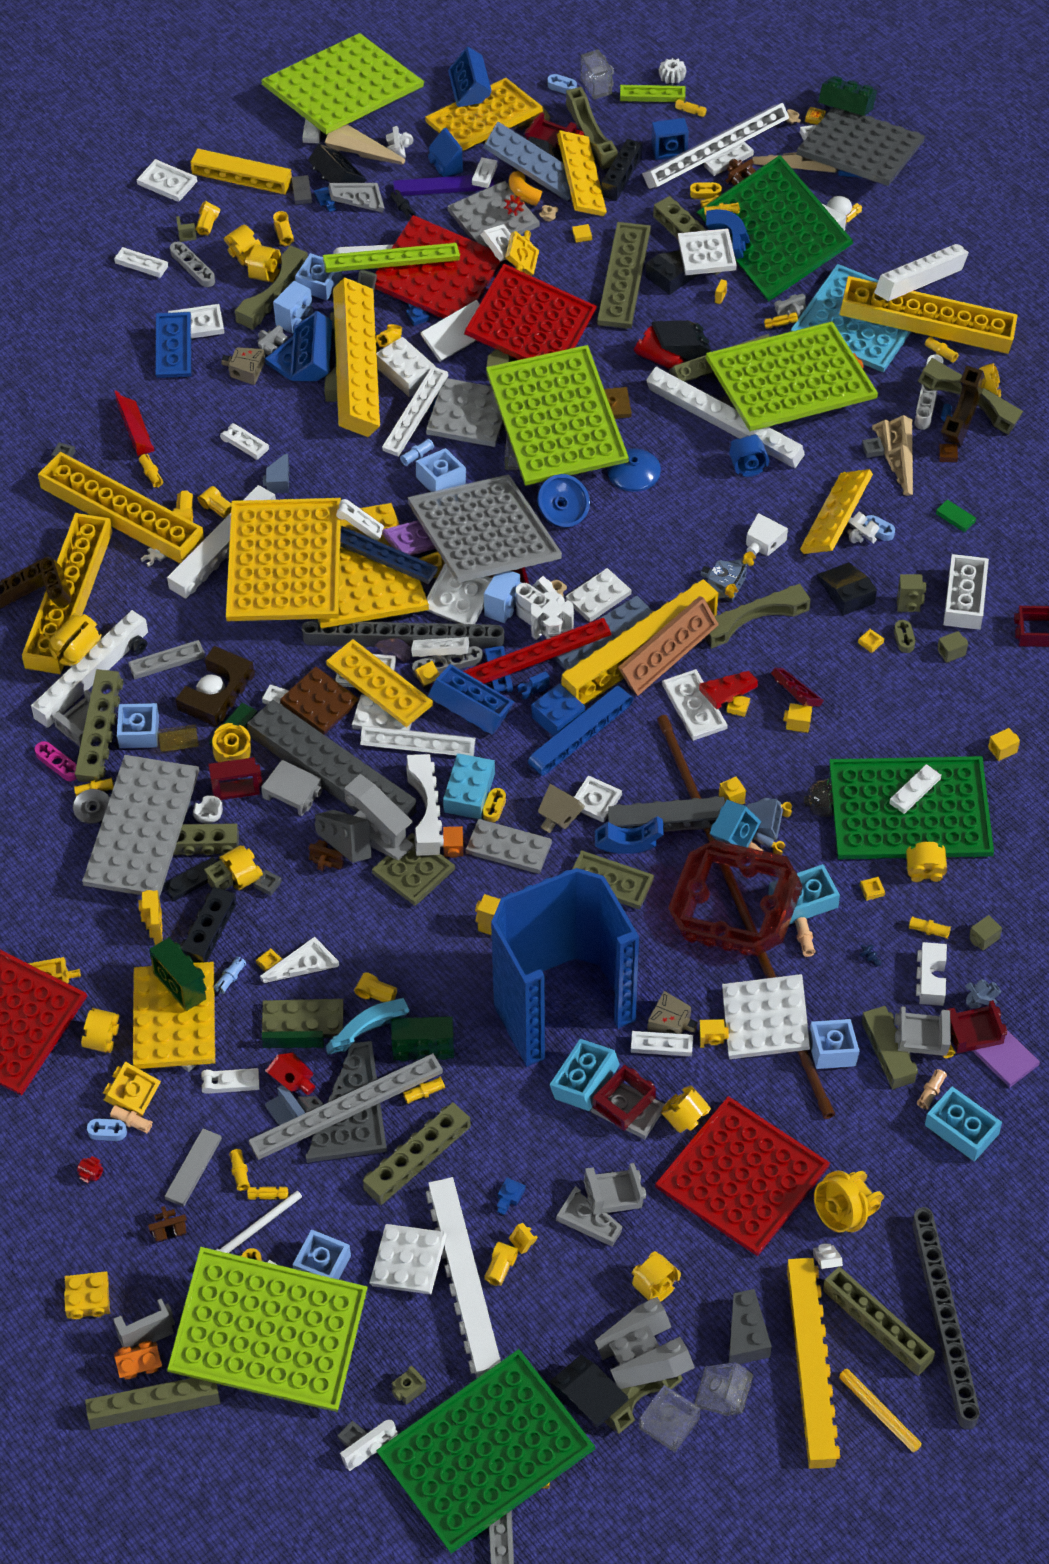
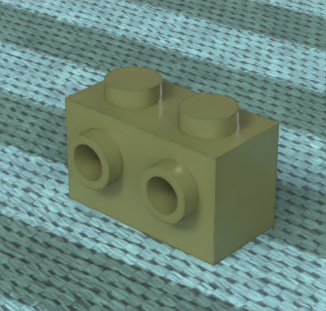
M900 574L897 591L898 612H920L921 604H924V593H926V582H923L922 574Z

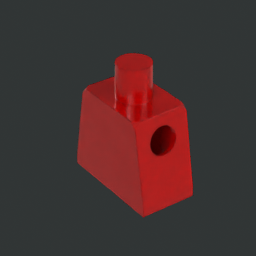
M294 1053L277 1055L265 1070L289 1091L302 1090L306 1095H310L316 1087L309 1081L313 1076V1072Z

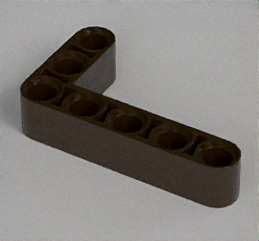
M44 557L1 580L0 609L44 585L48 597L58 607H67L71 602V595L62 567L52 557Z

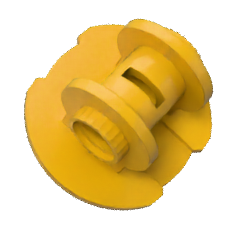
M833 1171L827 1174L823 1181L816 1186L814 1203L817 1213L823 1223L835 1232L858 1231L866 1224L868 1216L874 1214L881 1207L880 1203L884 1199V1195L880 1191L871 1192L864 1183L867 1179V1174L864 1171L852 1172L850 1174L844 1171Z

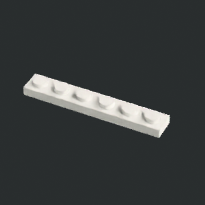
M434 366L431 367L382 446L383 451L399 457L448 377L447 371Z
M363 725L360 745L457 755L459 753L474 756L476 738Z

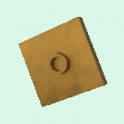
M627 387L604 389L614 418L632 417Z

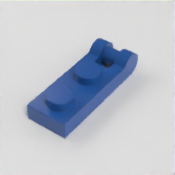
M504 647L486 648L487 662L504 656ZM510 674L492 681L493 689L499 693L501 691H513ZM498 681H505V683L499 684Z

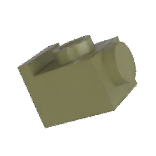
M222 860L204 869L207 874L208 884L212 889L216 887L226 890L233 885L232 874Z
M411 1365L404 1374L392 1382L391 1392L398 1401L402 1400L407 1405L426 1390V1380Z

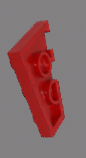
M750 671L700 683L699 691L717 710L721 708L722 703H729L733 701V697L744 695L756 688L758 680Z

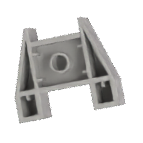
M361 774L344 788L346 802L350 806H355L359 809L354 816L369 820L371 847L396 860L401 859L414 846L413 843L406 839L405 829L412 823V820L374 783Z
M658 1297L637 1306L595 1340L602 1360L614 1355L619 1366L611 1369V1373L616 1385L620 1389L674 1378L695 1368L689 1351L681 1337L661 1346L656 1341L655 1335L671 1328L666 1311Z

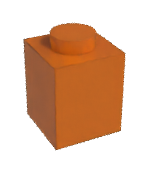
M463 826L443 827L444 857H463Z

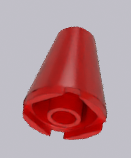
M650 326L644 332L645 336L642 340L639 339L634 348V352L637 355L668 369L683 363L681 356L661 347L653 326Z

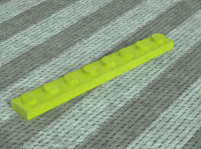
M457 243L328 254L323 255L322 260L325 271L328 273L460 260V253Z

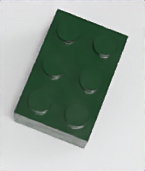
M833 76L822 83L818 103L865 116L873 109L877 90H874L869 85L861 86L857 85L858 83L849 80L847 82L842 80L841 77Z
M168 937L149 949L153 974L186 1011L206 1000L205 991L207 988L203 980L205 978L204 973L199 967L196 968L189 955L185 956L177 942L174 943Z
M453 1016L391 1019L393 1060H420L431 1054H434L436 1059L441 1060L454 1058Z

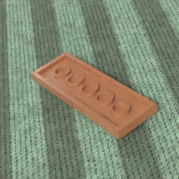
M699 596L618 667L633 694L639 696L719 625L703 597Z

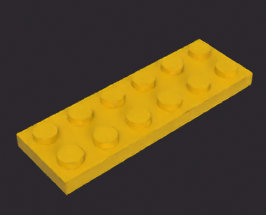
M559 131L557 138L574 210L604 216L607 211L589 137Z
M870 469L840 473L800 548L803 554L833 551L873 475Z
M354 639L326 660L328 667L406 728L433 706V700Z

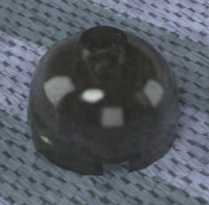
M829 778L812 783L807 789V795L804 796L805 807H809L811 813L818 817L834 816V812L831 809L833 797L832 785L828 783Z

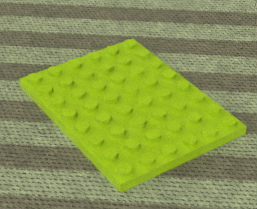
M358 33L263 78L262 85L323 133L328 134L424 87V81L362 34Z
M832 321L706 353L705 357L749 432L876 399L878 396L875 387Z
M588 345L486 367V373L525 486L546 481L554 475H574L629 462L627 451Z
M200 1247L167 1372L338 1412L368 1287Z

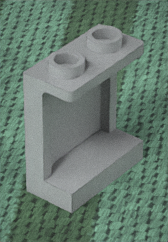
M88 690L84 691V699L67 713L62 715L60 712H57L53 715L55 727L79 747L81 746L91 692ZM102 707L100 711H105L108 707ZM99 724L96 728L101 729L104 724Z
M281 760L261 789L264 799L268 801L272 797L297 808L298 814L303 816L306 811L310 810L314 799L321 795L323 787L321 778Z
M901 1006L899 1013L895 1014V1025L898 1026V1031L896 1030L895 1043H898V1051L947 1056L951 1045L950 1011L942 1010L940 1016L906 1013L905 1007Z
M630 1163L629 1169L626 1171L595 1174L594 1167L585 1168L583 1182L593 1215L642 1208L643 1199H646L645 1187H641L640 1171L636 1170L634 1163Z
M158 1299L159 1312L127 1326L122 1316L114 1318L116 1332L122 1347L130 1346V1348L139 1346V1343L145 1341L156 1342L174 1334L172 1325H175L169 1304L164 1305L162 1299Z

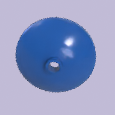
M636 448L626 449L629 462L607 467L610 481L616 487L631 492L643 491L652 487L658 481L661 473L658 459L650 452Z
M566 474L554 475L541 485L538 492L539 510L543 517L555 526L563 528L573 527L579 524L589 511L590 498L588 491L573 476ZM558 501L562 503V507L558 505Z

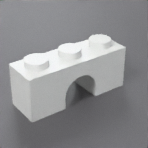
M923 942L921 950L917 951V962H920V967H917L916 979H920V984L916 985V996H919V1004L944 1005L946 978L935 977L932 975V972H944L947 944Z

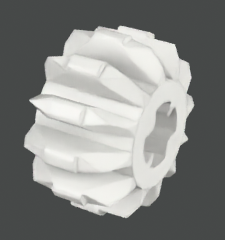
M672 58L671 60L665 59V62H661L659 69L661 81H665L666 84L672 83V85L675 82L679 84L680 81H684L686 66L683 61H679V59L673 60Z

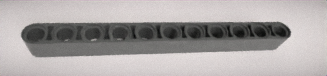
M307 621L302 625L303 641L307 645L345 646L354 639L360 645L366 647H412L413 640L461 637L469 638V647L476 646L480 649L504 645V629L499 625L356 622L320 628L318 621Z
M921 1207L914 1213L913 1231L957 1420L962 1428L970 1430L976 1426L980 1410L934 1216L930 1209ZM918 1219H925L927 1222H921ZM923 1238H930L932 1241H925ZM931 1256L934 1257L936 1260H930L927 1257ZM932 1276H938L941 1279L936 1280ZM936 1295H942L945 1299H939ZM942 1314H946V1315H948L950 1318L946 1319V1318H943L941 1315H942ZM945 1334H952L955 1338H948ZM950 1354H957L959 1358H953ZM960 1373V1374H962L964 1377H963V1378H958V1377H956L954 1374ZM959 1394H967L969 1398H962ZM964 1414H971L974 1418H966Z

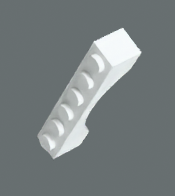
M430 754L407 755L406 771L408 783L419 792L426 807L425 816L415 828L416 856L439 855L440 847L444 845L443 835L439 834V832H442V822L438 820V817H440V806L436 805V802H438V791H434V788H436V776H432V773H435L434 762H431Z

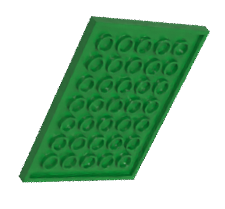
M781 155L706 205L710 207L718 206L720 203H723V205L739 203L740 213H736V215L743 221L750 243H745L746 250L743 251V258L736 259L735 256V261L768 302L853 244L850 236ZM703 207L697 213L706 224V215ZM730 235V239H731V243H732V247H733V236Z
M982 756L829 760L837 859L906 858L907 848L911 846V849H913L917 843L935 842L941 848L943 845L946 857H988L994 855ZM927 764L941 774V779L903 814L889 804L890 799Z
M518 1349L376 1451L450 1554H452L594 1451L595 1445L520 1349Z

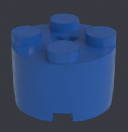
M754 434L741 439H735L731 442L729 455L737 474L740 473L744 477H752L763 472L762 469L765 465L766 467L769 465L767 451L758 435Z

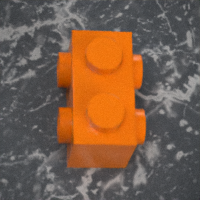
M145 1341L139 1343L137 1347H123L114 1353L119 1377H124L125 1380L137 1377V1373L145 1371L146 1374L157 1372L158 1368L162 1367L156 1342Z

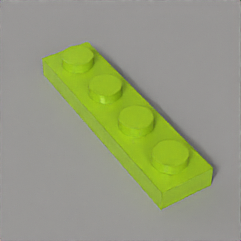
M620 85V101L676 102L680 99L685 102V86Z

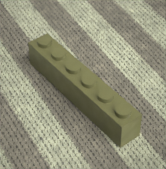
M190 1378L85 1399L89 1425L91 1430L218 1405L220 1404L217 1383Z

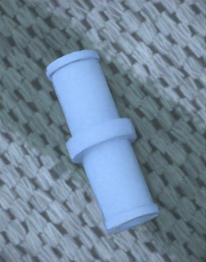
M427 439L418 446H413L410 451L400 456L401 462L407 466L414 460L421 459L425 453L434 448L433 442Z
M237 956L232 964L224 969L222 977L214 985V989L217 992L221 988L220 994L225 993L229 985L237 980V975L242 968L245 967L246 962L244 959L239 962L241 957Z

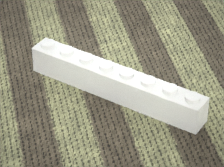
M954 244L886 272L880 276L874 293L890 301L961 271L969 252L964 250L961 245Z
M258 485L244 500H276L275 494ZM231 513L167 577L170 590L187 598L196 591L202 582L207 580L208 576L219 567L225 558L229 557Z
M131 610L77 665L72 666L31 705L34 719L49 728L54 723L53 715L57 712L63 714L84 694L85 690L93 686L96 669L109 670L130 650L129 644L135 636L139 635L143 638L148 633L146 619Z

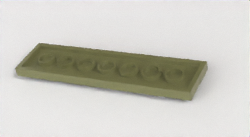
M617 222L597 325L632 329L651 225Z

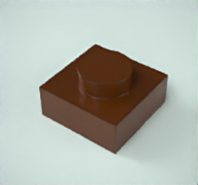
M939 444V461L958 462L957 444Z

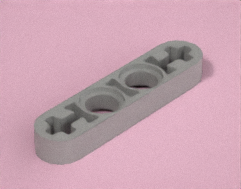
M174 242L170 245L171 256L202 286L211 287L215 284L213 271L184 243ZM185 258L192 259L190 261H184ZM196 267L202 268V269L199 270V271H194V270H193V269L196 268Z
M472 646L469 647L468 654L436 655L420 659L413 663L412 673L417 678L414 671L430 661H433L434 664L436 662L444 664L442 667H436L439 674L449 664L458 669L478 665L483 659L482 650L479 647ZM453 658L461 659L459 663H454L451 660Z

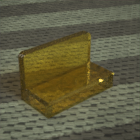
M196 725L158 730L161 752L199 747Z

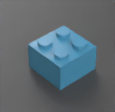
M726 800L709 834L725 849L744 855L761 821L746 806Z

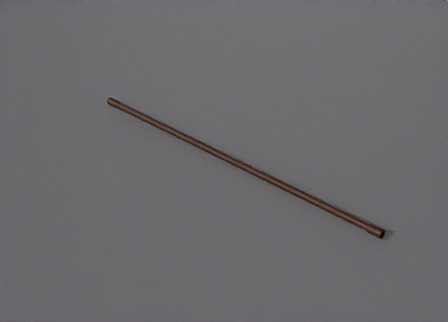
M661 715L657 718L658 724L667 740L690 798L701 799L673 733L667 715ZM706 828L704 831L766 979L775 978L776 975L722 846L709 834L711 828ZM808 1050L797 1051L817 1098L823 1118L830 1119L834 1117L835 1112L829 1098L826 1096Z

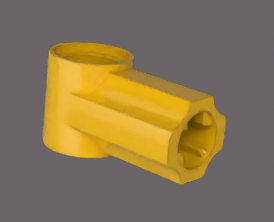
M206 200L199 209L198 214L200 216L195 229L198 234L208 236L214 221L220 213V208Z
M278 211L273 215L274 230L277 233L280 245H284V247L290 246L294 242V237L289 224L288 214L284 211Z
M394 324L387 325L386 330L376 335V342L379 344V347L385 348L400 339L402 327Z
M211 486L198 496V501L203 508H210L223 518L231 513V503L221 496L216 487Z
M188 491L178 493L176 508L173 510V512L193 522V494Z
M363 973L354 992L363 999H370L371 997L381 1002L395 1000L397 988L380 982L371 973Z
M497 1242L493 1250L492 1261L484 1276L485 1280L491 1285L501 1286L510 1266L512 1267L516 1261L518 1248Z

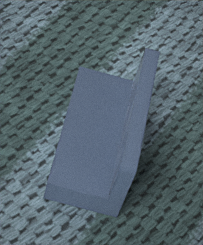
M283 1085L277 1088L278 1096L265 1104L267 1110L279 1126L305 1114L291 1092Z

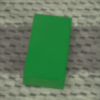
M948 499L936 510L938 516L963 532H966L976 522V517Z

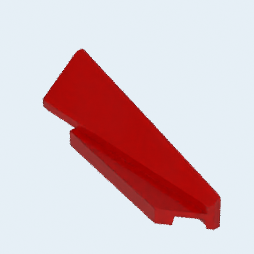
M114 391L117 405L137 456L154 452V447L150 442V437L136 401L121 396L118 391Z

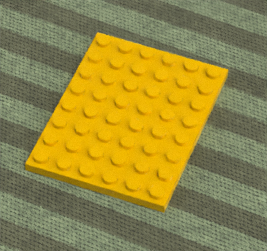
M341 498L232 501L226 621L339 618L341 519L336 516V513L339 509Z
M392 503L360 508L384 525L383 529L399 525ZM341 519V526L367 536L345 519ZM381 535L378 542L392 547L385 537ZM340 546L339 618L318 619L320 628L426 611L429 610V604L420 580Z

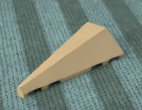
M347 124L328 133L325 140L326 145L335 150L356 153L360 157L401 165L405 163L403 157Z
M797 152L783 153L781 155L791 168L834 173L838 171L837 168L796 155ZM779 155L754 156L753 161L756 165H766Z
M902 415L890 422L883 420L872 425V429L880 437L887 461L898 478L896 480L904 491L903 495H913L912 419Z

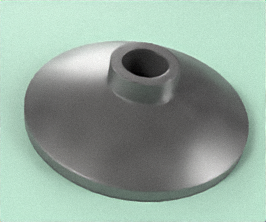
M89 789L81 792L73 803L75 816L87 824L103 821L110 797L98 789Z

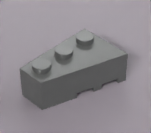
M336 810L315 814L316 833L352 863L371 858L369 820Z
M755 1289L734 1293L729 1366L770 1358L772 1346Z

